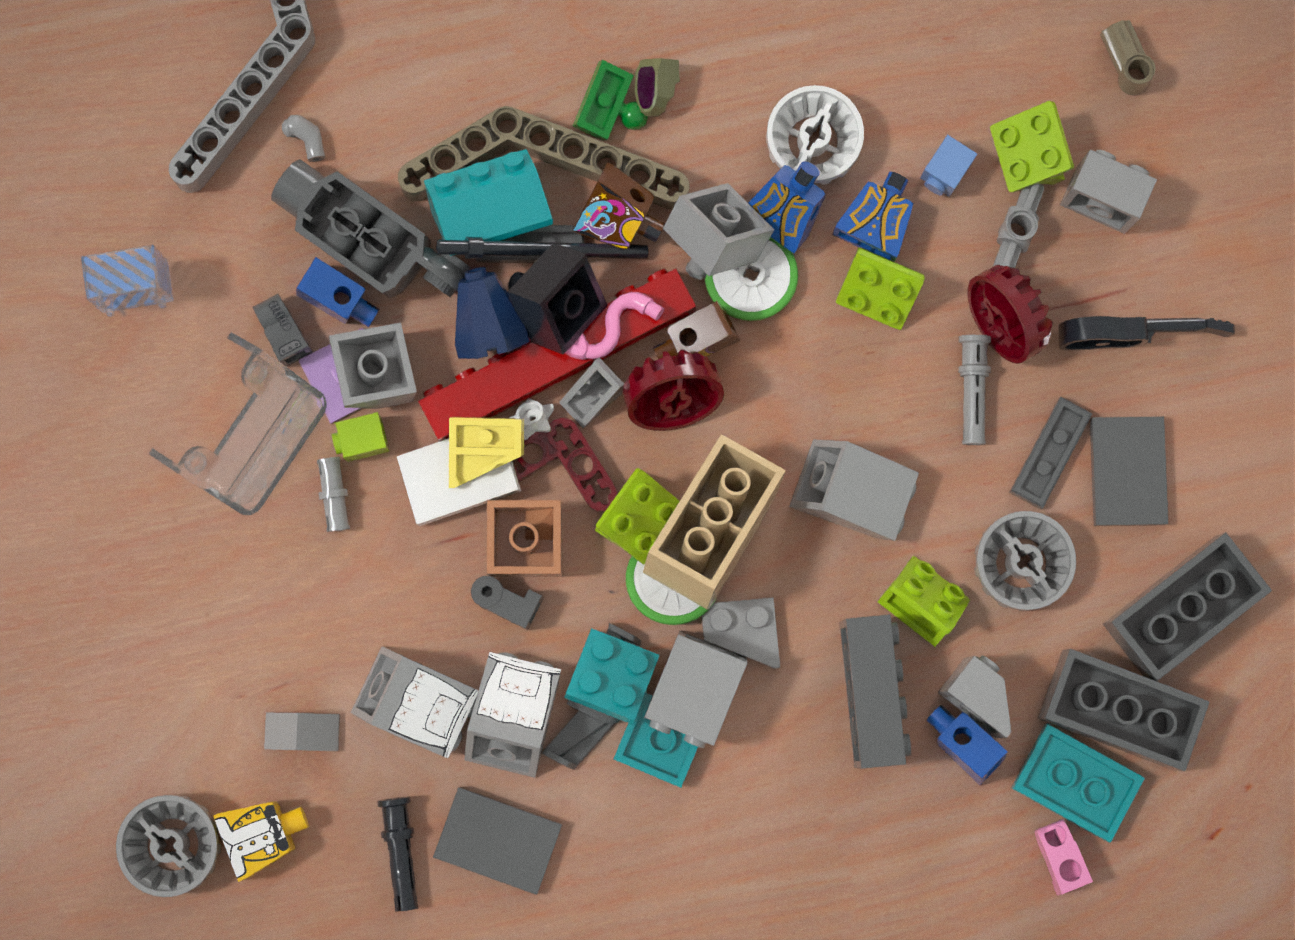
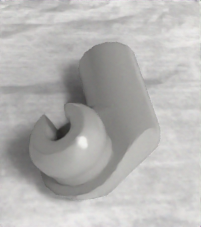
M290 115L288 119L283 121L282 132L285 136L297 137L304 141L309 162L325 159L320 129L301 115Z

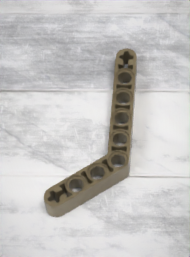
M509 106L499 107L407 162L400 168L398 173V182L403 194L412 201H421L428 198L424 180L431 177L429 172L427 173V166L430 165L433 175L436 177L442 173H449L469 167L475 163L491 160L510 148L515 151L527 149L529 155L533 158L596 182L603 172L597 167V163L603 158H611L616 162V168L629 177L635 171L646 172L650 179L645 184H641V186L653 194V204L673 210L679 196L688 194L690 188L688 178L680 171ZM504 120H512L517 124L516 128L510 133L499 131L498 125ZM536 133H545L550 137L548 143L542 146L534 145L531 142L532 136ZM481 138L486 142V145L480 151H471L467 148L468 143L472 139ZM576 145L582 148L583 153L580 157L571 159L565 156L564 151L567 147ZM450 156L455 159V164L451 169L442 170L437 167L438 160L442 157ZM412 176H415L418 180L420 179L421 185L419 187H415L409 179ZM656 177H660V184L657 186V191H654ZM673 184L678 185L679 192H676L674 196L667 195L668 189H671Z

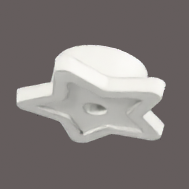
M529 398L518 407L516 415L510 418L524 419V440L528 439L535 432L548 433L551 431L547 419L554 411V405H541L538 401ZM532 417H536L535 420L530 421Z

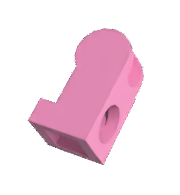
M1063 819L1035 830L1038 846L1047 864L1057 895H1062L1093 882L1078 845L1073 840L1070 830Z

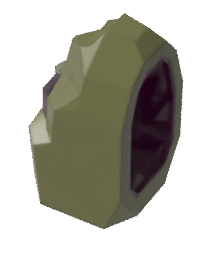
M656 58L640 61L635 72V96L641 112L647 117H657L666 111L668 101L675 94V84L680 82L679 60Z

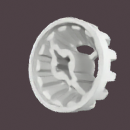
M816 85L801 87L785 95L774 107L766 132L769 157L772 163L775 162L780 169L787 165L796 171L801 162H810L812 157H818L825 151L834 154L826 162L815 165L819 169L820 175L814 183H821V185L829 184L831 180L838 177L842 178L847 174L858 159L864 140L863 121L852 101L835 89ZM809 118L803 122V124L800 127V131L793 129V126L796 123L803 119ZM820 124L819 139L812 144L810 150H807L810 142L809 136L816 132ZM830 125L837 135V148L829 145L832 134ZM789 134L798 138L797 145L800 150L798 159L790 150Z

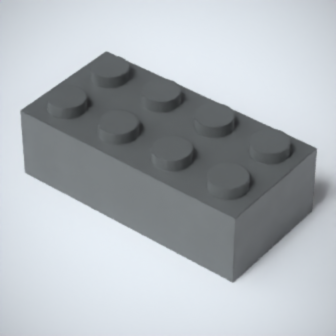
M1225 532L1214 536L1104 622L1103 626L1144 677L1158 681L1269 594L1272 589Z
M891 615L845 619L839 622L854 768L864 769L906 765V757L911 756V741L909 734H903L902 719H907V704L905 696L899 697L898 682H903L901 659L895 660L894 646L899 644L897 622L891 623Z
M1066 649L1061 652L1038 719L1168 769L1186 771L1210 701L1073 649Z

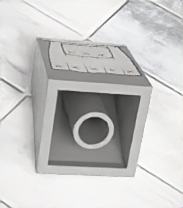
M381 646L351 713L377 728L448 758L451 751H455L461 742V729L466 718L472 715L478 690Z
M489 652L467 729L464 760L535 778L559 685L561 669L554 668L551 664L542 661L532 663L520 660L510 653L496 654Z

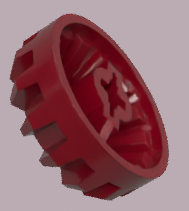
M995 265L970 280L967 289L969 307L981 334L991 336V343L989 345L1005 360L1020 364L1047 347L1053 325L1052 320L1046 317L1049 306L1042 304L1038 297L1042 292L1040 289L1034 290L1030 286L1031 278L1029 276L1020 275L1018 268Z
M681 349L677 356H670L667 351H664L663 358L654 361L648 357L643 367L635 366L623 385V394L628 416L632 423L647 430L665 431L692 425L712 414L723 401L724 389L715 363L698 352L691 354Z

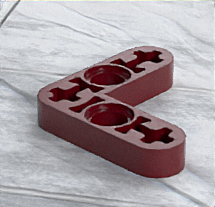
M568 418L556 419L549 423L551 427L550 432H535L528 439L524 440V448L530 444L540 446L543 450V457L535 464L525 462L522 456L517 458L519 464L525 469L524 472L519 474L517 467L514 468L518 482L559 459L587 505L593 511L604 513L617 496L616 487L580 429L572 420ZM562 426L564 430L569 428L573 430L569 437L574 447L579 442L583 445V448L572 451L567 458H564L562 455L563 452L568 451L565 443L562 440L556 442L553 439L557 436L556 428ZM580 455L589 457L593 463L592 470L586 475H578L572 469L573 460ZM598 472L603 477L596 480L602 490L609 489L611 491L608 495L609 503L603 505L600 501L596 503L592 501L595 491L590 484L586 489L581 485V483L592 480Z

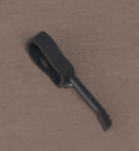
M1091 316L1066 320L1058 325L1059 346L1062 350L1131 348L1142 344H1151L1153 335L1162 332H1196L1201 330L1223 337L1235 334L1234 324H1231L1229 321H1217L1214 318L1147 319L1146 317Z

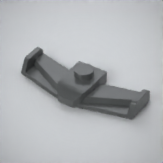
M609 623L608 635L640 647L642 640ZM568 700L567 705L579 711L544 749L542 754L575 770L613 725L620 722V720Z

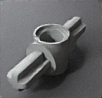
M1035 184L1022 189L1016 206L1009 207L1004 222L998 231L997 243L1000 245L993 266L1002 265L1015 268L1020 253L1027 252L1032 237L1038 229L1039 216L1036 214L1044 192L1042 184ZM1011 224L1021 225L1025 230V235L1019 236L1015 234L1011 229Z

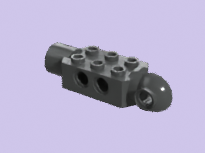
M299 159L285 170L272 191L271 200L296 217V232L388 298L403 293L422 267L428 270L423 278L451 298L455 291L458 292L459 280L465 278L464 272L471 268L455 255L437 254L431 248V239L338 171L325 177Z

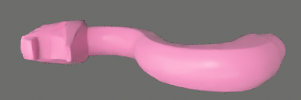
M639 292L623 294L615 299L607 309L605 316L606 335L602 342L596 345L588 344L586 337L582 333L565 353L570 357L581 360L604 357L612 352L618 344L620 337V315L622 311L627 308L635 309L641 314H647L657 321L663 314L664 308L653 302V299Z

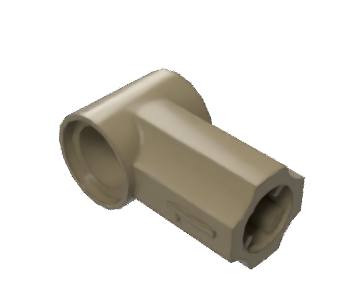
M1130 20L1114 23L1103 30L1100 36L1119 75V87L1129 95H1139L1146 91L1154 77L1155 63L1151 57L1145 54ZM1137 69L1144 74L1145 78L1136 80L1130 76L1128 71Z

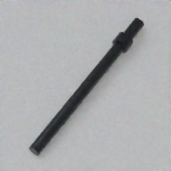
M466 237L465 240H437L436 244L437 254L465 255L466 259H482L483 255L540 257L552 243L586 254L587 258L647 259L649 253L648 246L640 244H630L628 249L623 250L609 244L483 241L482 237Z

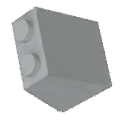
M813 439L789 507L877 539L895 541L904 526V514L908 503L916 492V480L919 472L848 441Z
M679 631L644 717L651 720L649 726L666 734H670L672 729L686 734L684 741L700 748H704L706 743L714 746L748 663L747 658Z

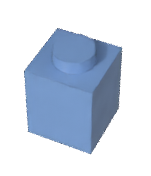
M947 134L924 169L920 179L925 181V187L931 192L940 196L944 193L950 197L973 163L977 153Z

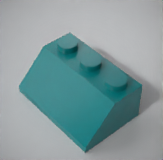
M527 149L510 152L502 157L475 163L469 167L449 173H442L436 177L424 180L431 213L443 240H465L466 237H482L483 241H501L553 224V218L537 169Z

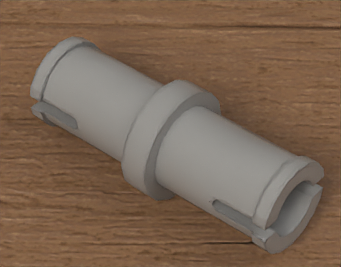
M340 457L317 460L322 492L318 494L319 500H323L327 532L350 529L345 502L348 490L343 488Z

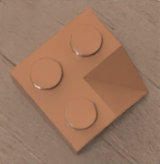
M487 500L488 576L562 577L561 500Z

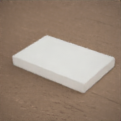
M449 438L397 456L415 521L419 526L486 504L487 500H497L521 492L512 461L456 488H449Z

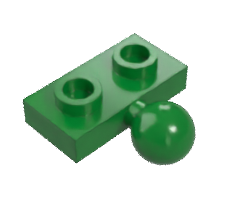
M605 60L599 61L572 126L602 141L608 140L617 116L620 117L622 124L630 130H638L644 127L648 117L641 112L637 102L623 103L634 75Z

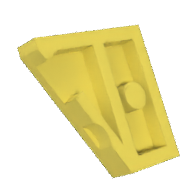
M449 418V488H456L524 455V419Z

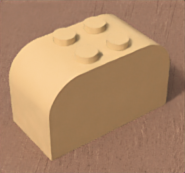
M721 434L649 550L643 573L708 610L767 514L786 470Z

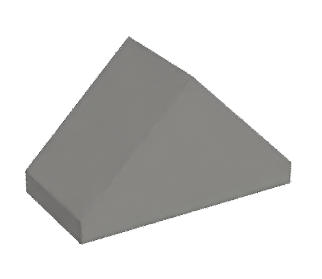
M599 357L559 403L582 428H585L623 393L624 383Z
M266 712L264 749L338 751L340 714Z

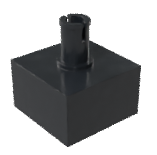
M552 243L525 273L515 272L508 282V293L522 323L526 327L531 342L560 354H564L608 306L586 254L556 243Z

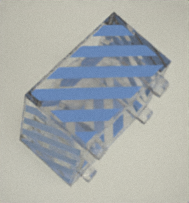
M154 245L81 256L86 299L102 313L106 312L108 317L115 316L114 311L154 304H158L159 308H166L167 302L174 301L168 259Z

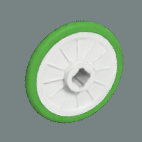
M770 237L757 262L712 276L706 274L705 284L713 302L718 301L728 315L747 321L762 320L777 314L790 302L798 283V267L793 253ZM747 269L759 273L755 281L747 277L744 278Z
M631 556L626 570V587L631 601L643 615L658 623L680 625L694 621L708 611L643 573L645 564L640 563Z

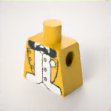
M277 801L213 815L238 882L252 877L295 850L291 834L309 827L302 807L282 814Z

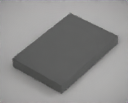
M1164 416L1092 417L1090 419L1094 526L1168 525Z
M458 787L433 858L537 895L562 824Z

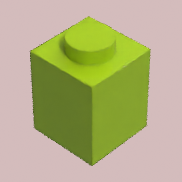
M378 412L335 423L337 433L332 434L336 454H343L347 462L390 452L382 417Z

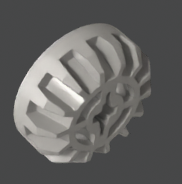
M1033 511L1010 513L995 521L983 532L974 553L976 555L975 575L979 577L983 586L982 590L986 595H990L999 602L1000 606L1019 611L1043 608L1058 600L1069 588L1076 569L1074 545L1066 530L1049 516ZM1018 538L1029 539L1035 542L1038 546L1035 547L1030 544H1021ZM1000 548L1006 554L1005 568L1007 571L1002 575L999 574L996 565ZM1041 551H1043L1046 559L1045 572L1041 569L1043 565ZM1018 554L1021 557L1025 555L1030 557L1031 560L1027 563L1029 568L1024 567L1020 569L1017 566V563L1020 561ZM1011 575L1017 579H1026L1031 587L1017 588L1009 585L1004 580Z
M177 795L153 797L138 804L123 820L116 841L117 860L125 877L139 890L158 897L178 896L199 887L213 873L218 854L221 853V844H219L218 837L219 830L216 822L208 814L207 808L191 800V798ZM167 819H179L185 821L188 825L183 830L178 828L166 829L160 822ZM192 828L198 838L196 856L189 851L190 841L187 834ZM175 838L176 842L173 847L176 849V852L166 853L164 849L167 844L164 839ZM148 839L151 840V842H150V851H151V854L153 855V857L155 858L154 861H153L152 858L150 857V854H149V851H148ZM160 862H174L182 869L166 870L158 865Z

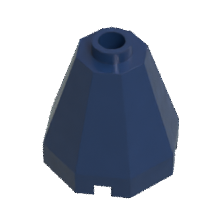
M485 267L474 268L464 272L465 278L460 279L458 283L455 348L458 359L488 357L487 351L497 350V353L501 354L528 343L529 336L526 327L522 323L509 293L496 273L486 272Z

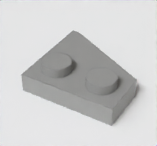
M774 598L714 603L702 615L704 641L768 665L771 668H780Z

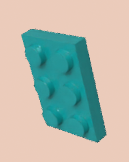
M1045 724L1011 789L1104 841L1111 843L1145 778L1049 724Z

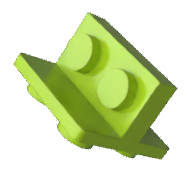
M1047 101L990 126L1009 192H1017L1035 184H1056L1065 180L1063 173L1074 168L1054 101Z
M858 247L837 296L836 303L901 330L924 283L925 277L922 273Z
M636 468L596 523L595 531L625 550L640 563L645 564L649 550L680 501L646 472Z
M912 556L877 602L935 647L946 634L953 630L970 599L959 586L949 583L937 574L929 563Z

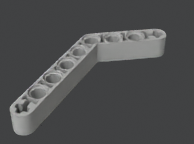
M270 0L277 26L169 164L168 171L170 177L182 191L194 193L200 191L313 48L315 33L305 0H295L292 5L286 7L279 5L280 0ZM296 28L306 30L301 39L292 40L289 38L291 31ZM276 55L284 57V61L280 66L276 68L267 66L271 57ZM250 84H262V89L258 94L254 96L245 94ZM228 112H240V117L235 123H224V117ZM211 138L218 140V145L213 151H202V145L206 140ZM195 154L204 162L203 164L198 159L195 160L193 158ZM185 169L188 171L193 170L194 174L192 177H189L187 175L183 176L182 172Z

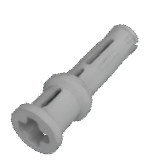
M962 335L959 336V343L962 344V365L958 367V373H960L961 377H964L962 444L984 445L986 444L985 377H989V373H991V367L987 365V346L991 343V336Z

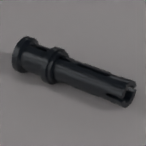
M410 796L377 801L378 807L382 808L384 824L381 838L384 839V842H387L389 850L395 912L419 908L410 838H413L414 828L410 827L407 806L411 802Z

